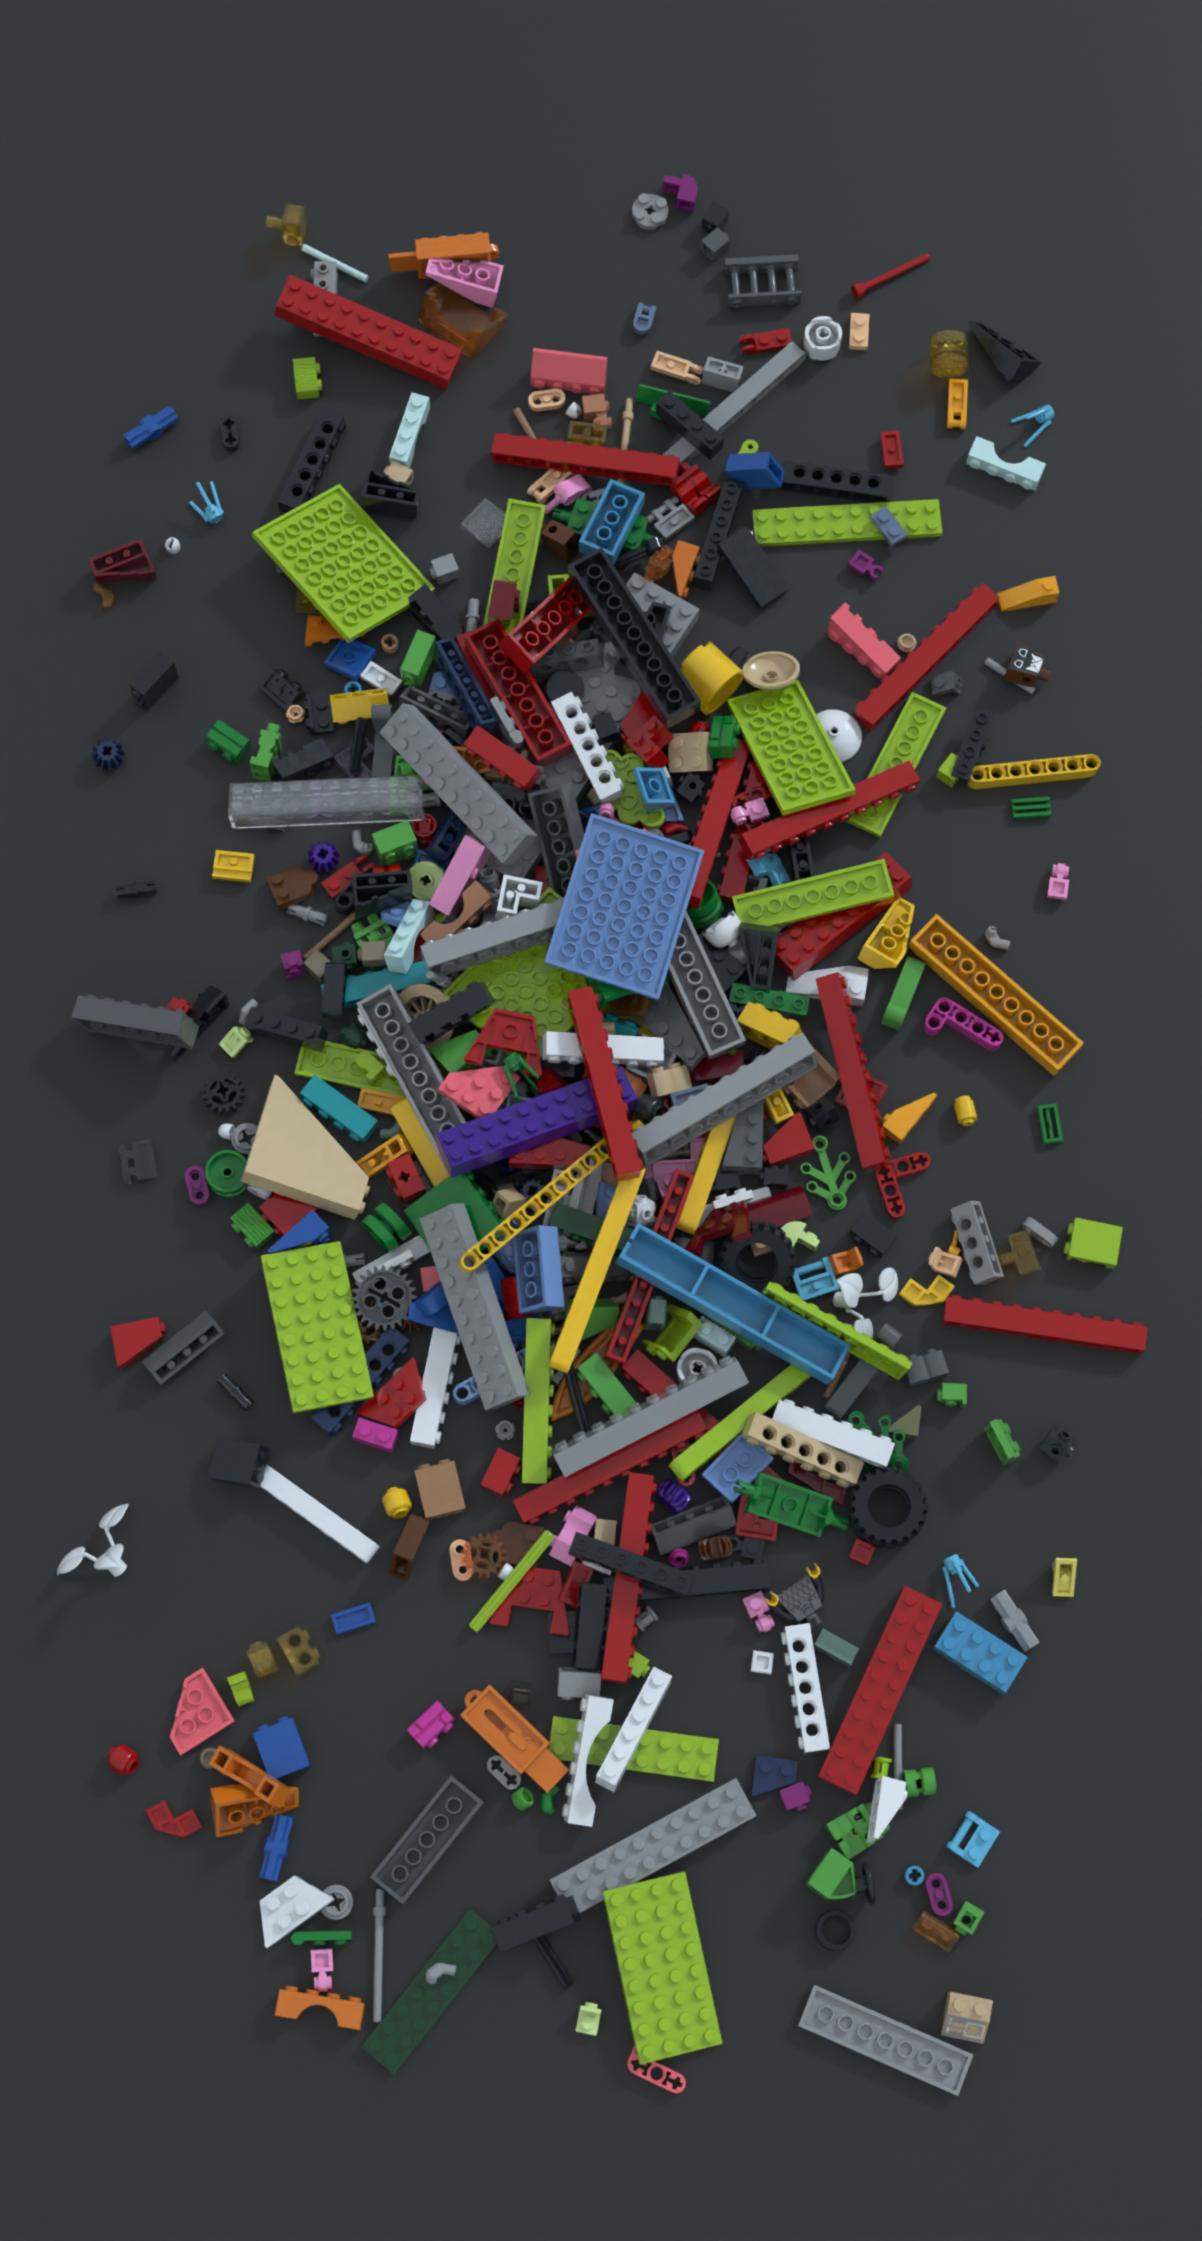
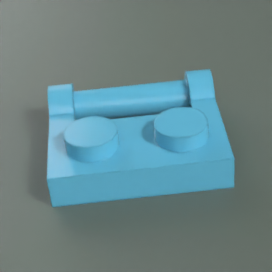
M827 1256L821 1258V1261L799 1268L795 1267L792 1280L798 1295L803 1301H808L840 1289ZM824 1268L826 1271L807 1279L800 1280L799 1278L800 1275Z
M967 1811L965 1820L946 1847L978 1868L1000 1831L980 1819L974 1813ZM972 1823H975L978 1826L962 1850L958 1846Z

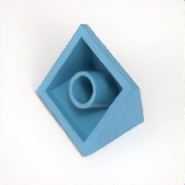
M635 767L633 769L634 779L646 813L675 803L663 768Z

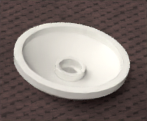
M825 710L816 714L841 763L854 757L862 741V733L857 721L848 713L840 710ZM831 730H836L837 733L833 734Z

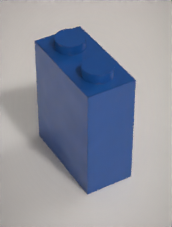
M770 452L729 454L728 461L725 464L726 473L732 480L742 482L743 490L781 488L784 470Z
M288 1716L277 1719V1724L270 1727L268 1724L256 1728L257 1732L253 1733L267 1773L277 1780L311 1767L293 1718L288 1719Z

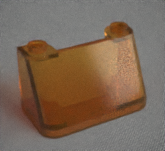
M437 283L425 292L418 318L427 329L447 343L461 348L462 353L467 357L473 358L485 348L505 325L508 314L495 308L488 315L463 298L461 294L441 283Z

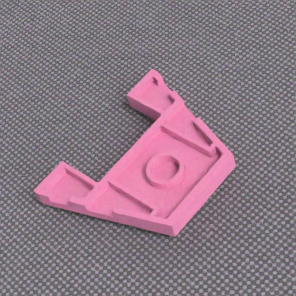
M696 1138L689 1142L690 1159L662 1160L647 1167L645 1179L654 1178L655 1182L658 1183L662 1198L672 1173L676 1168L690 1174L693 1173L705 1138Z

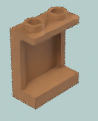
M816 1049L814 1050L816 1052L817 1067L794 1080V1085L782 1087L784 1095H789L794 1100V1105L799 1110L803 1109L805 1112L806 1108L822 1099L841 1081L839 1073Z
M444 1459L438 1461V1465L430 1466V1464L418 1466V1470H414L426 1520H433L466 1511L455 1461Z

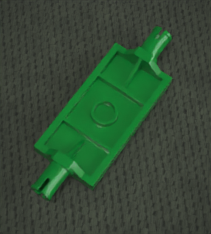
M577 498L573 511L569 512L555 507L552 519L568 523L567 527L576 532V537L581 538L598 503ZM638 516L622 550L631 551L643 546L648 539L657 537L646 532L649 518Z
M761 1472L757 1473L754 1485L739 1479L735 1482L736 1485L742 1486V1488L734 1486L733 1491L749 1497L745 1511L818 1537H821L822 1531L826 1526L830 1525L843 1531L848 1527L840 1522L849 1524V1519L836 1515L831 1510L834 1499L832 1497Z

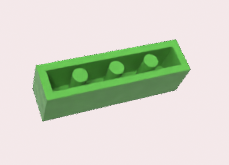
M597 1353L591 1355L575 1368L577 1378L582 1383H587L590 1387L589 1393L594 1399L599 1398L603 1404L601 1408L608 1416L617 1412L622 1414L628 1411L629 1406L636 1403Z

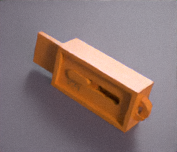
M482 232L468 235L458 234L448 237L439 236L438 238H421L415 240L416 251L389 254L390 273L418 270L419 279L430 278L425 275L429 258L451 259L453 262H462L463 260L479 263L480 260L491 262V260L498 258L499 249L497 245L490 244L489 234Z
M490 1684L483 1692L472 1690L467 1693L465 1697L467 1708L460 1715L461 1718L521 1776L526 1772L548 1793L569 1771L547 1749L550 1743ZM474 1696H477V1698L471 1703V1699Z

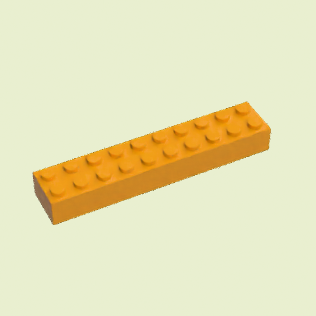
M936 914L910 940L909 950L925 962L926 965L1054 1077L1082 1048L1084 1044L1082 1040L939 915Z

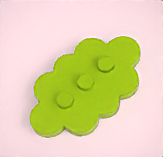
M606 750L608 755L605 758L607 762H612L616 770L613 774L616 779H621L624 786L621 789L623 796L610 802L615 809L614 811L618 812L620 821L629 826L641 823L647 829L661 827L665 821L663 808L646 813L634 779L633 769L635 767L647 768L644 767L643 760L634 753H628L621 757L614 750ZM597 761V766L599 767L602 762ZM603 778L601 783H608L610 778Z

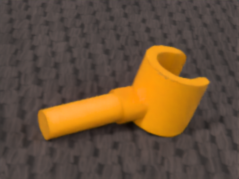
M957 1230L954 1231L951 1246L947 1253L958 1256L961 1250L956 1247L958 1241Z

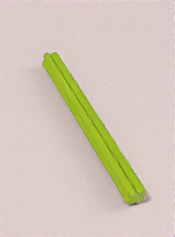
M548 1530L543 1532L469 1623L471 1629L479 1632L555 1539L551 1532Z

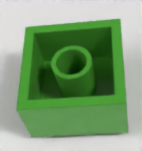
M408 820L372 833L374 849L381 865L388 867L389 864H396L404 859H413L417 854V839Z

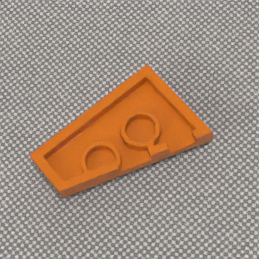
M308 616L305 647L312 646V643L319 641L322 644L329 643L330 639L335 638L345 640L324 616Z

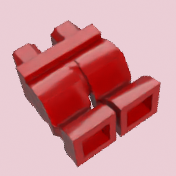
M685 461L679 470L682 475L678 477L676 487L670 486V493L676 496L679 502L683 503L696 517L707 506L709 507L719 499L721 487L716 484L711 487L708 475L700 470L697 464L692 466Z

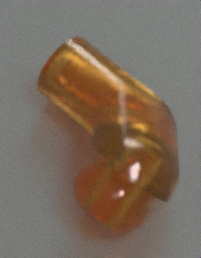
M96 583L93 592L102 596V605L104 607L111 608L112 603L115 601L113 592Z

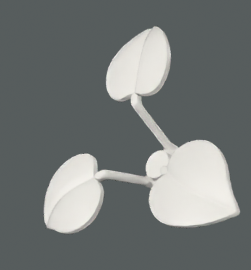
M890 1267L885 1268L879 1276L880 1290L877 1292L860 1293L863 1288V1281L857 1273L846 1274L836 1280L841 1292L835 1293L833 1298L834 1306L836 1308H844L846 1313H851L859 1318V1320L855 1321L854 1328L861 1334L865 1333L873 1337L872 1323L870 1319H864L862 1315L853 1311L852 1308L857 1306L859 1297L882 1294L883 1300L888 1302L896 1296L898 1277L895 1269Z
M129 1504L119 1505L102 1517L99 1527L104 1528L111 1547L97 1559L84 1552V1547L75 1548L62 1559L57 1569V1575L59 1576V1574L73 1570L85 1557L95 1562V1569H108L114 1577L121 1575L127 1568V1565L121 1559L124 1546L122 1544H114L109 1529L122 1519Z

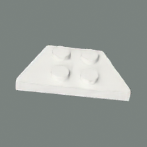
M298 1876L291 1877L260 1900L265 1947L270 1948L335 1899L320 1891L317 1887L308 1884Z

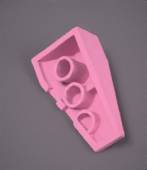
M429 258L425 275L475 303L493 308L504 266L486 260H480L479 263L469 262V260L453 262L451 259Z

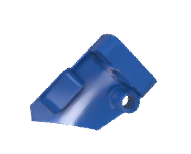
M490 1257L485 1261V1265L503 1314L506 1310L500 1280H504L506 1277L495 1260ZM441 1281L408 1306V1320L458 1333Z

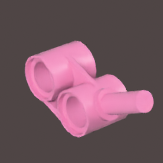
M581 474L559 482L553 489L555 498L546 505L545 513L548 515L560 503H563L565 506L570 505L577 497L581 499L584 494L591 492L592 488Z

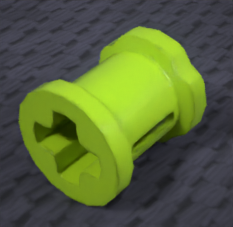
M874 1757V1770L870 1778L888 1777L889 1763H891L892 1759Z

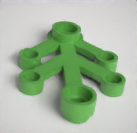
M816 1136L812 1142L815 1147L814 1151L818 1153L824 1173L813 1168L807 1162L801 1165L800 1172L804 1176L810 1175L827 1184L829 1191L819 1187L815 1181L807 1183L806 1191L809 1194H817L826 1199L831 1209L841 1210L847 1204L845 1193L850 1184L856 1179L854 1171H847L842 1185L839 1189L837 1188L836 1180L844 1166L849 1163L850 1155L847 1152L840 1153L838 1162L832 1171L826 1153L828 1141L824 1136ZM816 1143H822L823 1147L817 1148ZM846 1156L848 1160L844 1162L840 1157ZM803 1167H809L810 1171L804 1172ZM848 1174H851L854 1178L852 1180H848L846 1176ZM814 1185L816 1189L811 1191L808 1186ZM839 1198L841 1202L839 1204H835L833 1202V1199Z

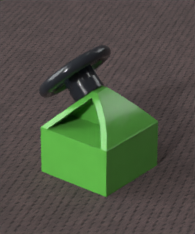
M833 1848L828 1849L804 1884L825 1900L843 1899L855 1895V1893L860 1894L865 1891L868 1903L871 1905L875 1903L874 1882L868 1862L862 1863V1875L855 1876L853 1863Z

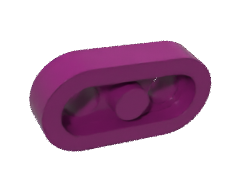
M191 1166L185 1172L189 1197L193 1204L202 1206L210 1199L207 1179L201 1167ZM199 1175L198 1180H193L192 1177ZM199 1193L204 1195L202 1199L196 1198Z
M932 1873L925 1880L931 1909L936 1915H948L952 1911L953 1902L947 1880L940 1873ZM933 1880H937L939 1882L938 1888H934L932 1886ZM939 1901L945 1903L944 1909L938 1908Z

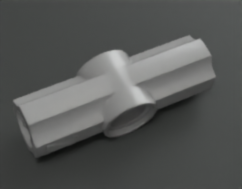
M1006 1590L1001 1591L990 1599L1001 1617L1003 1626L1009 1634L1013 1635L1023 1652L1040 1643L1028 1626L1026 1616L1020 1608L1015 1606Z

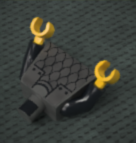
M814 1563V1571H810L808 1566L805 1568L810 1577L807 1575L778 1596L770 1591V1594H772L770 1601L765 1597L763 1598L764 1602L770 1605L779 1618L790 1623L796 1622L797 1624L806 1619L812 1629L822 1622L816 1611L823 1606L824 1585L820 1576V1568L816 1563Z

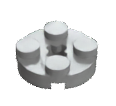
M640 194L632 206L633 220L637 222L640 228L645 230H654L661 224L664 225L668 219L666 199L655 194ZM652 209L653 211H655V213L652 212L651 215H649L648 211L646 210Z

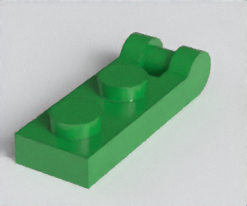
M353 1931L295 1932L291 1940L295 1945H302L305 1941H313V1945H326V1940H335V1945L348 1944V1940H353Z

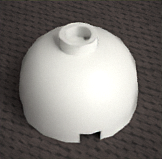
M734 911L727 913L728 916L726 918H720L702 934L711 945L717 948H723L728 945L731 948L739 942L738 936L740 933L738 927L741 921Z

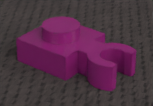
M860 549L848 563V567L861 576L868 573L873 581H877L878 578L873 572L883 573V568L880 565H873L875 559Z

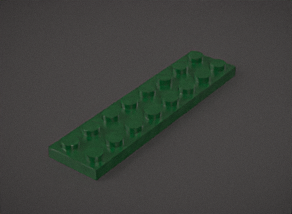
M469 1909L362 2044L361 2048L394 2075L496 1946L497 1942L492 1927L474 1911ZM441 1962L456 1965L455 1976L442 1974L437 1978L435 1984H429L426 1981V1971L434 1964Z

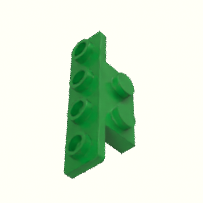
M639 384L636 401L652 405L649 416L661 419L656 414V402L668 391ZM672 392L701 418H705L709 414L710 401Z
M738 983L732 984L729 998L731 1003L747 1005L748 1002L759 1003L768 1010L800 1016L807 1015L810 1000L807 996L786 993L782 990L751 988V986Z

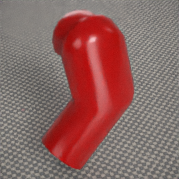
M671 822L663 826L661 831L664 837L667 838L674 832L682 833L688 831L689 825Z

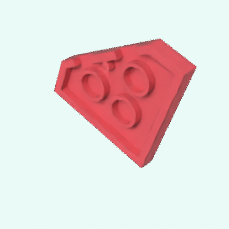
M503 1066L449 1073L437 1091L474 1117L480 1118L496 1112L512 1089L506 1072L502 1068ZM510 1071L514 1084L516 1085V1083L520 1079V1076Z
M204 1668L199 1669L184 1679L183 1690L170 1734V1739L181 1756L235 1722Z

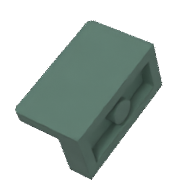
M824 1628L813 1645L818 1651L847 1667L851 1666L859 1650L858 1647Z

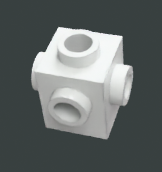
M636 1195L627 1219L634 1222L635 1225L637 1223L646 1225L647 1222L654 1221V1214L656 1212L655 1202L648 1199L645 1195Z

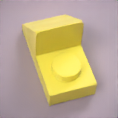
M1056 1558L1052 1564L1054 1573L1053 1596L1074 1597L1077 1559Z

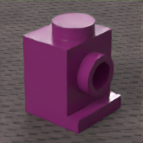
M300 950L281 954L287 980L306 975Z

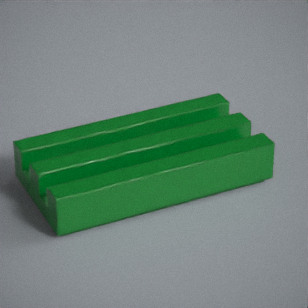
M1050 797L1011 799L1013 819L1051 817L1052 815ZM1046 809L1043 812L1016 813V811Z
M1057 1103L1038 1105L1036 1109L1043 1145L1055 1144L1057 1142L1063 1143ZM1051 1108L1053 1109L1057 1138H1054L1049 1110ZM1043 1109H1045V1115H1046V1120H1047V1126H1048V1132H1049V1137H1050V1139H1047V1134H1046V1129H1045V1123H1044V1117H1043V1111H1042Z

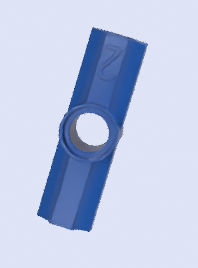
M168 406L154 416L148 415L144 417L137 427L124 434L123 437L130 449L134 450L149 439L152 441L158 439L162 435L163 430L179 421V418L174 409Z
M279 1814L275 1815L271 1834L266 1841L265 1857L259 1877L278 1881L283 1859L287 1855L288 1839L294 1818Z

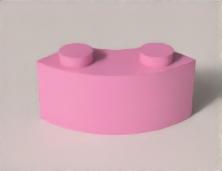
M577 1505L573 1511L568 1510L563 1519L566 1523L559 1536L555 1535V1539L549 1545L552 1547L549 1555L571 1566L576 1559L569 1555V1549L575 1533L579 1532L589 1536L598 1516Z

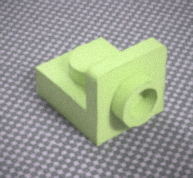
M243 1026L233 1027L219 1045L234 1058L247 1043H252L254 1039L250 1036L251 1033L247 1028Z
M585 2002V2006L580 2005L575 2032L597 2036L601 2009H597L598 2004Z

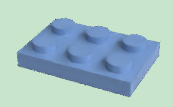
M742 1433L701 1475L731 1504L741 1495L733 1491L734 1486L742 1488V1486L736 1485L735 1482L739 1479L751 1484L756 1479L757 1473L762 1472L774 1459L761 1446L748 1444L746 1439L741 1437Z

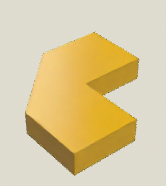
M939 1274L927 1290L910 1278L898 1295L914 1307L941 1304L955 1286Z

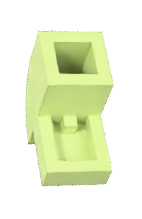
M793 1221L781 1228L786 1233L787 1238L790 1237L793 1248L798 1242L813 1252L817 1249L820 1240L817 1239L818 1237L809 1231L807 1233L804 1232L806 1223Z

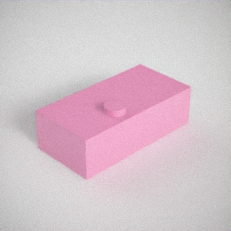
M475 834L464 836L429 902V905L448 916L459 914L464 905L462 893L478 879L491 854V851Z

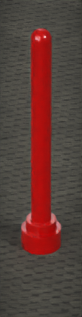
M924 254L866 283L857 282L851 285L854 297L858 299L864 296L868 289L928 261L930 255Z

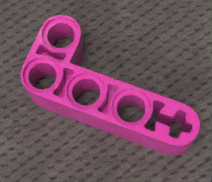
M941 998L936 1002L923 1025L927 1035L935 1036L947 1024L989 1051L998 1050L1004 1039V1035L999 1029L948 998ZM945 1006L948 1011L942 1012L939 1010V1007ZM961 1016L965 1022H958L955 1017ZM931 1021L936 1022L938 1027L932 1028L928 1023ZM972 1027H979L982 1032L976 1033ZM993 1038H996L997 1040L994 1043L991 1042Z

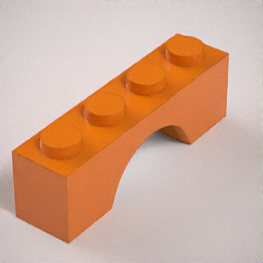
M220 1745L209 1762V1765L251 1789L259 1798L279 1808L283 1807L292 1791L291 1788L242 1756Z
M286 1985L285 1990H279L275 2016L298 2019L306 2008L313 2005H322L334 2013L339 2027L361 2030L366 2003H361V1998L349 1996L348 2000L340 1999V1994L328 1993L327 1997L320 1996L319 1991L307 1989L306 1993L298 1992V1987Z

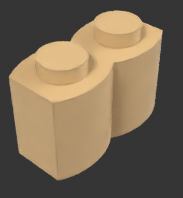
M680 1062L669 1064L668 1069L664 1070L663 1066L651 1069L652 1073L646 1074L651 1096L653 1097L692 1088L687 1064L681 1065Z

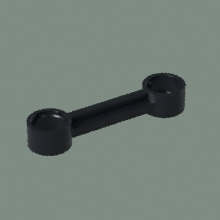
M650 538L645 541L643 546L619 555L613 566L617 569L646 556L654 557L661 554L665 550L661 538Z

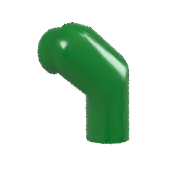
M556 1785L548 1793L544 1791L540 1796V1809L548 1816L555 1812L553 1797L560 1791Z

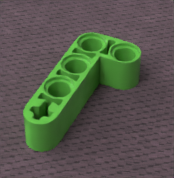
M910 956L907 957L885 1011L882 1025L900 1031L926 965L925 962Z

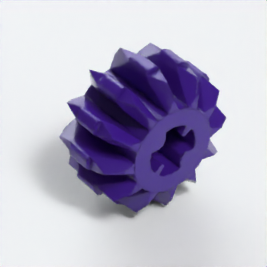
M320 840L318 841V846L312 844V850L307 852L309 856L307 861L309 864H312L311 869L315 870L318 868V873H321L323 869L326 873H329V868L335 870V864L340 863L338 858L340 852L336 850V845L330 846L328 840L324 845H322Z
M665 1479L661 1482L655 1494L663 1506H666L675 1513H681L685 1510L691 1499L683 1486L670 1479Z

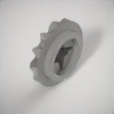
M244 1123L234 1129L231 1135V1142L239 1153L249 1154L257 1129L256 1125ZM244 1132L248 1137H253L250 1139L251 1145L247 1144V1142H242L244 1140Z
M332 1885L323 1891L332 1897L334 1893L337 1899L345 1898L340 1903V1911L335 1906H326L321 1910L327 1918L339 1920L350 1913L353 1907V1897L346 1887Z

